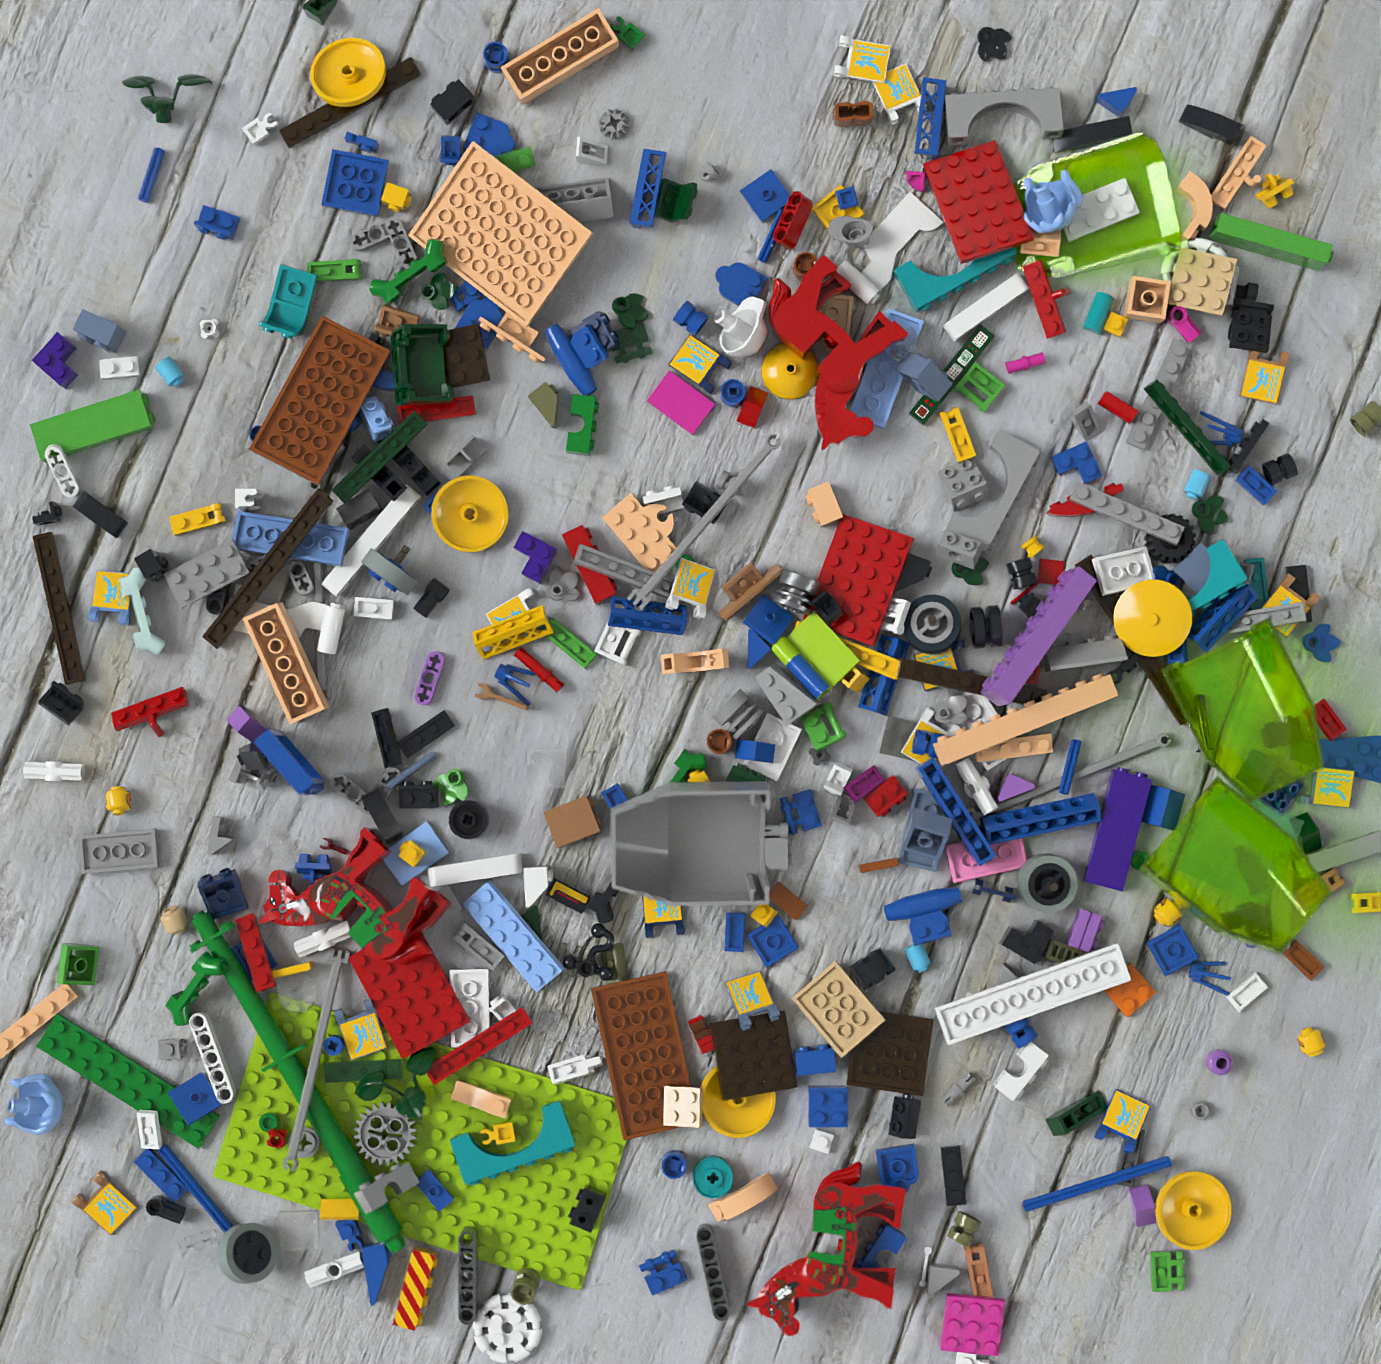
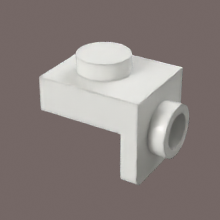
M835 762L826 779L824 789L831 794L841 796L844 790L843 787L846 785L853 769Z
M505 995L502 998L497 996L490 1002L491 1007L488 1009L499 1021L516 1011Z

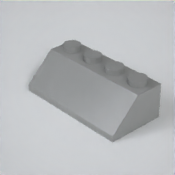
M608 177L536 188L579 222H589L590 220L597 219L605 220L614 217Z
M1115 635L1105 636L1103 641H1097L1096 638L1085 639V643L1078 644L1077 641L1066 642V646L1060 647L1058 643L1051 645L1043 657L1045 672L1128 660L1122 639H1116Z

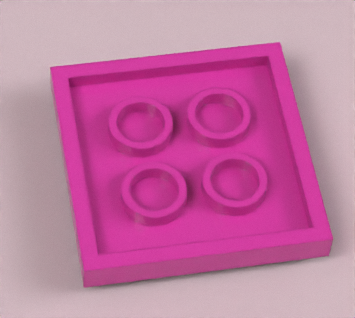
M946 1293L940 1350L999 1356L1005 1299Z

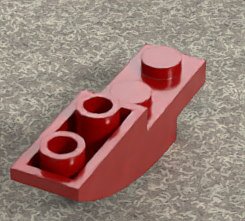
M1111 483L1104 487L1105 491L1103 493L1114 496L1122 492L1124 488L1121 483L1118 485ZM1070 496L1066 497L1068 501L1062 504L1058 501L1050 505V510L1046 513L1048 516L1078 517L1094 513L1095 511L1069 501Z

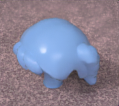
M1067 170L1061 172V180L1049 183L1040 182L1036 185L1031 178H1026L1024 181L1026 187V212H1024V220L1030 228L1038 233H1050L1061 230L1073 220L1076 210L1082 204L1083 195L1079 187L1069 176Z
M42 1073L20 1079H12L11 1085L19 1089V1099L11 1098L9 1101L8 1110L11 1114L15 1113V1116L7 1117L5 1124L18 1127L20 1130L34 1135H41L51 1131L58 1124L63 1110L62 1094L58 1087L53 1084L51 1077Z

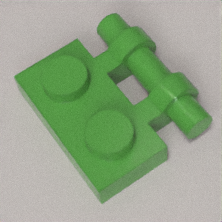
M1183 1250L1175 1251L1176 1258H1171L1170 1251H1150L1152 1292L1172 1291V1283H1177V1290H1185L1186 1276L1184 1275V1265L1186 1263L1185 1258H1183ZM1171 1266H1176L1175 1276H1172Z

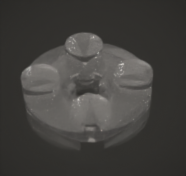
M298 973L283 979L278 988L280 1004L284 1009L292 1013L308 1011L314 1005L317 998L316 986L312 979L307 975ZM301 989L303 995L294 998L292 992Z

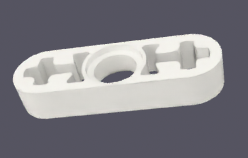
M57 444L49 445L45 451V458L61 492L66 497L76 496L79 491V483L62 447ZM51 450H53L54 452H59L57 454V459L59 462H57L55 465L53 464L56 462L54 455H49L51 453ZM64 466L67 468L68 473L60 475L57 473V468ZM68 478H69L68 482H69L70 486H75L74 489H73V491H71L70 489H67V490H66V488H67L66 479H68Z

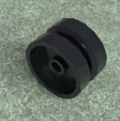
M981 606L970 607L969 628L973 648H985L987 640L990 647H1001L1003 635L999 606H987L985 615Z

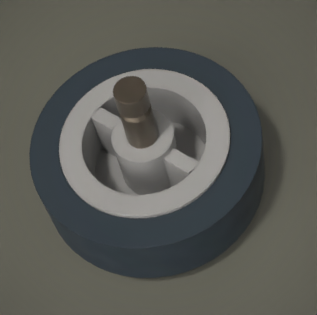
M934 594L924 595L914 600L909 607L904 622V634L909 644L925 654H939L950 649L958 640L961 632V617L957 607L949 599Z

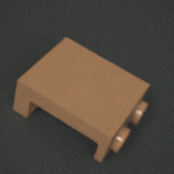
M586 795L543 812L557 848L601 831L600 827L603 825L600 817H595L593 809L596 807L592 798H588Z

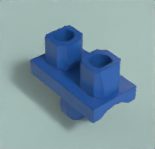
M300 854L298 862H295L297 874H303V879L309 880L310 885L316 880L323 878V875L332 874V867L327 854L318 855L317 863H311L310 854Z

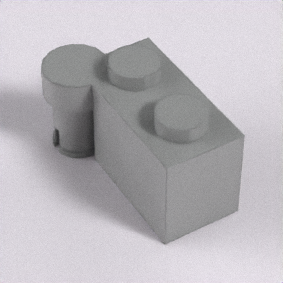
M780 823V825L765 824V869H788V865H792V854L788 853V846H791L792 843L791 834H788V823Z

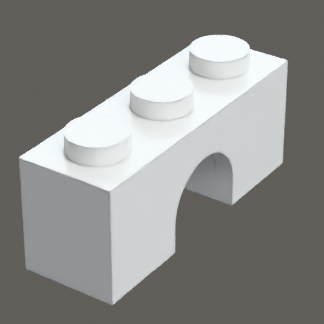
M1032 1042L1021 1047L1016 1054L1024 1062L1023 1071L1018 1075H1012L1003 1070L992 1084L1012 1101L1015 1098L1018 1100L1022 1096L1025 1085L1027 1083L1031 1084L1036 1077V1071L1039 1068L1042 1069L1048 1062L1047 1057L1049 1055Z

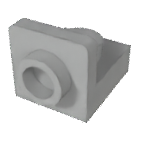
M183 1038L158 1040L159 1060H180L184 1058L186 1044L183 1043Z

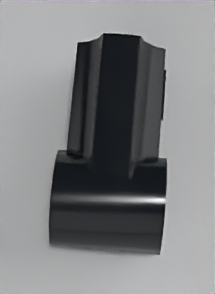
M436 578L432 579L424 590L425 593L413 609L427 618L436 605L444 600L450 589Z
M156 1195L147 1202L146 1211L151 1216H159L180 1224L186 1212V1207ZM153 1201H157L160 1204L159 1210L153 1209L151 1205Z

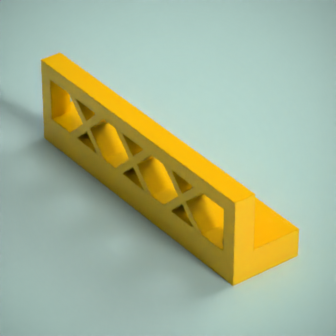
M541 605L472 633L474 645L484 660L554 632L547 619L546 610ZM545 624L546 629L536 630L537 626ZM522 632L528 633V635L525 637L518 636V634ZM503 639L511 640L507 644L500 643ZM492 646L493 649L484 652L483 647Z

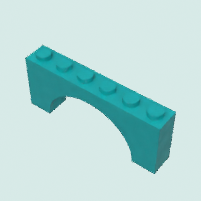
M1012 247L976 259L964 270L949 276L927 274L917 268L912 260L894 269L893 274L915 313L919 310L924 312L931 308L930 304L937 301L940 303L948 298L947 295L954 292L956 294L963 290L965 284L969 282L971 284L976 283L981 279V275L985 273L987 275L992 274L998 270L997 266L1010 264L1014 261L1013 257H1015L1017 252Z
M1224 538L1206 548L1210 558V574L1204 587L1196 595L1188 599L1192 615L1195 614V609L1199 607L1204 609L1211 605L1212 599L1216 597L1221 599L1227 596L1229 589L1233 587L1238 589L1246 584L1245 580L1248 579V576Z
M561 1099L542 1106L543 1125L541 1132L530 1145L520 1151L508 1154L488 1151L473 1139L470 1131L452 1137L450 1143L464 1184L470 1183L473 1186L481 1183V1179L485 1177L493 1179L500 1176L499 1173L505 1170L507 1173L517 1170L518 1166L522 1164L530 1166L537 1163L536 1160L543 1157L544 1160L554 1157V1153L562 1151V1154L572 1151L576 1141Z

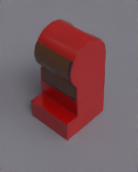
M702 1014L689 1020L688 1024L702 1054L713 1050L711 1031Z

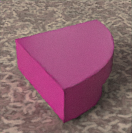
M906 171V179L909 185L914 190L924 193L925 172Z

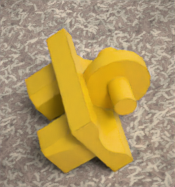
M1268 173L1265 175V182L1261 184L1263 190L1255 194L1257 200H1262L1267 208H1272L1278 203L1275 194L1279 193L1282 199L1293 195L1291 185L1294 182L1292 178L1287 179L1283 177L1281 179L1278 174L1273 177Z

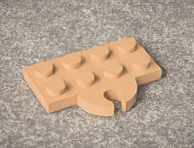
M630 493L602 517L645 569L656 572L677 548L669 538L675 526L674 514H669L664 522L658 518L659 512L668 508L666 505L654 503L644 507L634 494Z

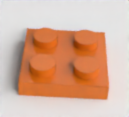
M1131 963L1126 965L1131 978L1130 981L1103 990L1127 1018L1156 993Z

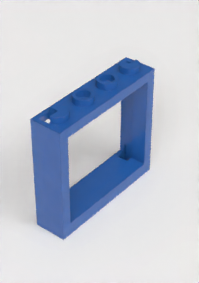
M267 729L254 741L255 745L299 795H317L324 789L323 785L326 781L282 730Z

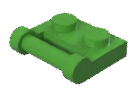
M975 362L955 386L954 390L957 393L961 392L984 413L1005 385ZM969 382L988 397L987 400L984 402L966 388L964 384Z
M826 703L800 718L816 752L847 737L845 730H842L833 712L831 703ZM824 714H826L836 733L832 737L821 718Z

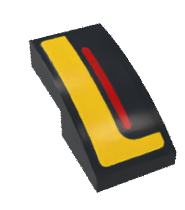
M556 878L553 879L546 893L548 897L581 914L591 898L589 895Z

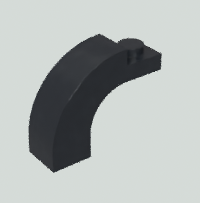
M362 445L350 458L358 465L371 451L365 445ZM386 466L372 478L393 501L407 489Z

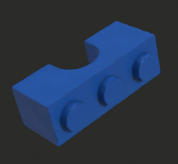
M885 1222L884 1226L880 1225L875 1232L876 1238L873 1242H868L864 1249L866 1253L862 1258L859 1257L853 1267H884L876 1261L877 1254L882 1250H889L897 1254L907 1239L906 1235Z

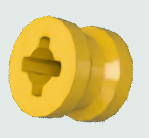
M1036 535L1021 546L1022 549L1028 552L1027 556L1030 558L1045 547L1039 543Z

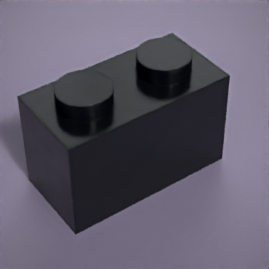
M458 79L457 81L450 82L442 94L438 93L435 95L430 105L446 125H449L475 102V98Z
M149 549L134 558L145 579L156 580V582L165 579L164 574L169 571L168 567L170 565L164 556L162 557L159 552Z
M585 1185L584 1189L580 1188L576 1196V1200H579L576 1207L572 1206L568 1216L571 1218L570 1224L591 1233L607 1193Z

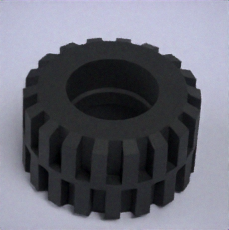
M1166 514L1161 517L1185 527L1178 547L1174 550H1169L1161 544L1159 538L1147 533L1144 536V540H1146L1144 545L1149 550L1148 554L1154 556V560L1170 564L1186 558L1192 552V547L1196 543L1194 541L1196 533H1193L1194 527L1188 524L1190 522L1188 519L1184 520L1181 515Z

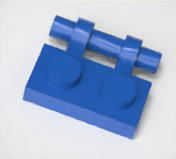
M811 789L792 794L794 799L792 803L788 802L787 796L780 798L781 812H784L791 835L798 833L796 826L800 824L803 831L822 826ZM791 809H797L799 819L794 820Z
M675 1250L662 1252L661 1256L654 1259L649 1258L645 1260V1263L639 1265L641 1272L649 1269L651 1273L644 1278L652 1296L688 1280L681 1262L672 1263L671 1259L677 1257ZM665 1262L667 1267L657 1271L655 1266Z

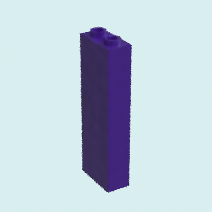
M1118 767L1117 770H1111L1100 812L1101 822L1097 823L1082 881L1123 892L1152 779H1148L1147 774L1136 772V775L1128 773V769Z

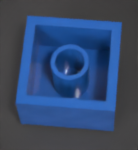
M808 1085L809 1127H848V1088L846 1085Z

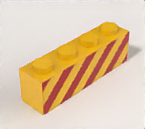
M414 1246L393 1325L413 1331L416 1330L417 1326H421L424 1314H421L422 1307L427 1306L429 1298L426 1295L427 1288L432 1287L434 1277L431 1276L432 1269L437 1268L439 1258L436 1257L437 1251Z

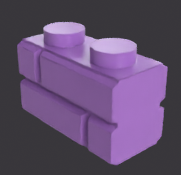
M1078 908L1066 944L1089 953L1091 949L1095 950L1098 939H1096L1097 932H1101L1104 925L1103 916Z

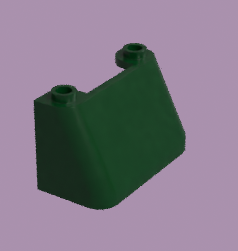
M402 324L393 329L391 333V348L397 406L449 403L452 401L454 389L445 382L443 346L450 340L447 324Z

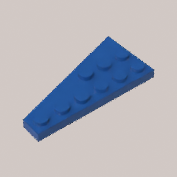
M1381 735L1337 738L1332 741L1328 739L1298 741L1293 744L1290 760L1314 766L1355 770L1354 777L1381 783Z

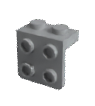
M973 458L955 463L938 471V476L949 495L954 512L965 509L989 497L987 483Z

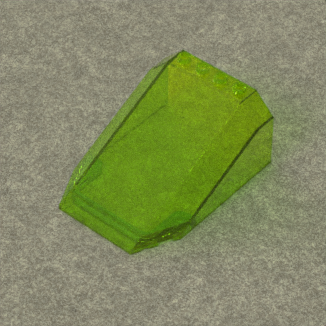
M1142 131L1033 166L1020 181L1018 180L1013 185L1023 211L1026 212V187L1024 185L1026 178H1031L1035 185L1040 182L1049 183L1061 180V172L1067 170L1069 176L1079 187L1082 195L1125 178L1140 212L1136 216L1069 243L1061 229L1058 257L1020 253L1021 245L1015 246L1014 248L1017 252L1015 260L1019 271H1024L1022 266L1042 259L1047 276L1062 278L1181 250L1182 232L1165 158L1156 138Z

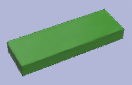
M552 618L549 623L554 633L546 635V637L586 669L597 654L557 620Z

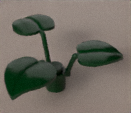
M197 74L179 76L172 99L169 97H156L151 84H155V80L148 76L130 77L123 80L122 84L129 88L147 87L151 96L142 97L140 99L141 103L150 112L156 113V122L170 123L171 110H174L179 87L181 85L212 84V81Z
M433 1047L421 1049L409 1057L406 1068L409 1072H413L412 1078L415 1087H408L404 1094L383 1082L385 1076L381 1072H372L366 1075L359 1082L355 1094L362 1100L370 1101L380 1095L382 1086L387 1087L401 1096L396 1103V1111L400 1115L410 1119H421L426 1102V1094L418 1085L416 1074L422 1076L430 1070L435 1060L436 1049Z

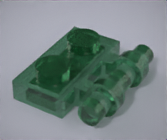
M644 322L634 325L632 329L626 327L616 330L620 346L613 349L612 352L620 351L621 355L614 357L616 364L622 362L626 364L629 363V360L639 357L643 359L646 358V355L653 354L651 346L647 348L642 346V344L649 342ZM637 346L636 351L626 352V348Z

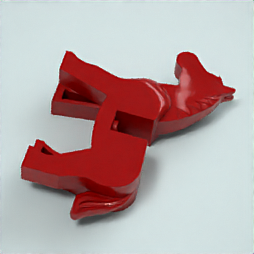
M825 255L803 276L800 286L792 296L791 288L780 278H776L772 297L768 305V316L776 337L801 359L822 338H825L824 342L829 348H835L820 363L816 371L819 379L816 385L814 406L817 426L823 438L822 451L830 444L839 446L847 438H865L872 433L873 421L868 417L858 418L854 412L846 409L845 406L859 386L865 363L882 354L892 344L904 341L908 336V333L896 321L891 322L879 311L857 343H854L836 322L821 313L820 310L829 299L847 292L851 287V284L837 272L838 267Z

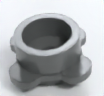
M815 748L809 749V755L812 756L813 764L819 766L823 761L831 759V755L827 753L826 748L819 752H816Z

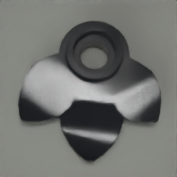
M983 27L980 29L977 35L979 57L984 62L990 56L1004 60L1007 55L1005 43L1012 39L1011 35L1001 28L994 30L991 27ZM986 33L990 35L989 40L985 38Z

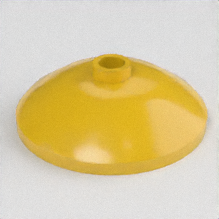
M782 343L772 348L765 356L761 371L762 379L767 389L775 396L788 400L798 399L808 394L815 386L818 379L816 373L818 363L811 351L801 359ZM788 366H793V367H794V371H793V372H789V371L787 370V367H788Z

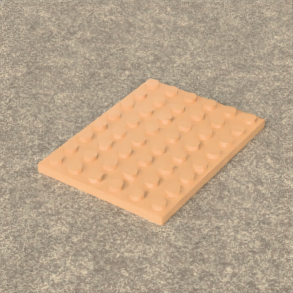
M472 141L408 236L424 249H426L427 240L429 239L443 241V255L448 261L446 266L525 327H528L594 233L492 154Z

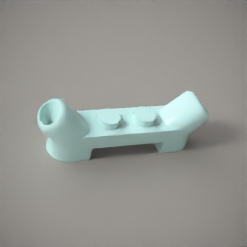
M133 568L127 577L119 578V585L122 597H131L140 632L133 634L134 643L138 653L148 650L154 655H159L165 646V641L149 631V626H151L150 617L145 615L144 596L141 597L139 593L147 579L144 578L139 568Z

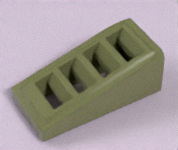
M1050 939L1043 957L1061 963L1066 961L1069 950L1072 951L1070 959H1073L1076 953L1081 956L1086 954V952ZM1055 945H1057L1058 949L1054 957L1052 956V953L1055 948ZM1062 948H1065L1062 959H1059Z

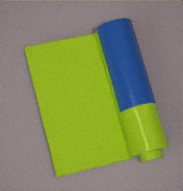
M815 611L806 617L787 637H779L771 648L774 654L816 700L825 696L860 662V659Z

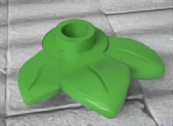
M452 769L448 774L439 775L433 785H438V791H442L444 805L454 803L457 798L465 801L468 795L465 774L460 769ZM456 775L459 776V780L457 782L454 781V777Z

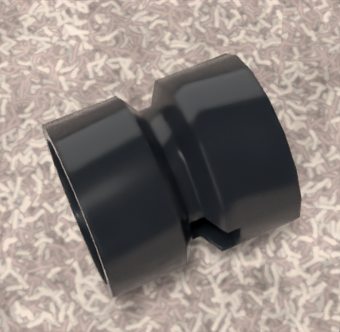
M1289 453L1277 457L1276 461L1272 459L1262 464L1263 474L1271 486L1283 482V478L1288 480L1298 475L1296 464Z
M1030 557L1006 564L1008 574L1013 576L1011 579L1013 590L1037 583L1035 573L1031 572L1033 566Z

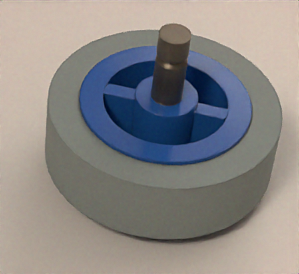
M406 545L402 547L394 560L388 559L370 548L361 561L370 570L369 574L378 581L381 578L385 580L384 585L394 592L399 590L409 595L418 583L400 565L406 554L411 550Z

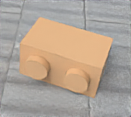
M829 482L807 490L808 495L805 498L808 506H812L815 513H812L816 524L819 523L820 527H823L843 518Z

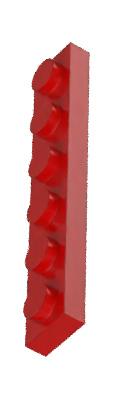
M522 1006L436 1060L426 1074L433 1085L528 1027L533 1022Z

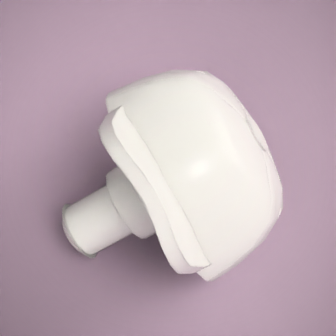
M748 297L732 315L726 313L725 310H720L716 314L715 323L723 327L719 341L726 354L743 358L756 353L760 349L768 334L763 317L766 307L764 300Z

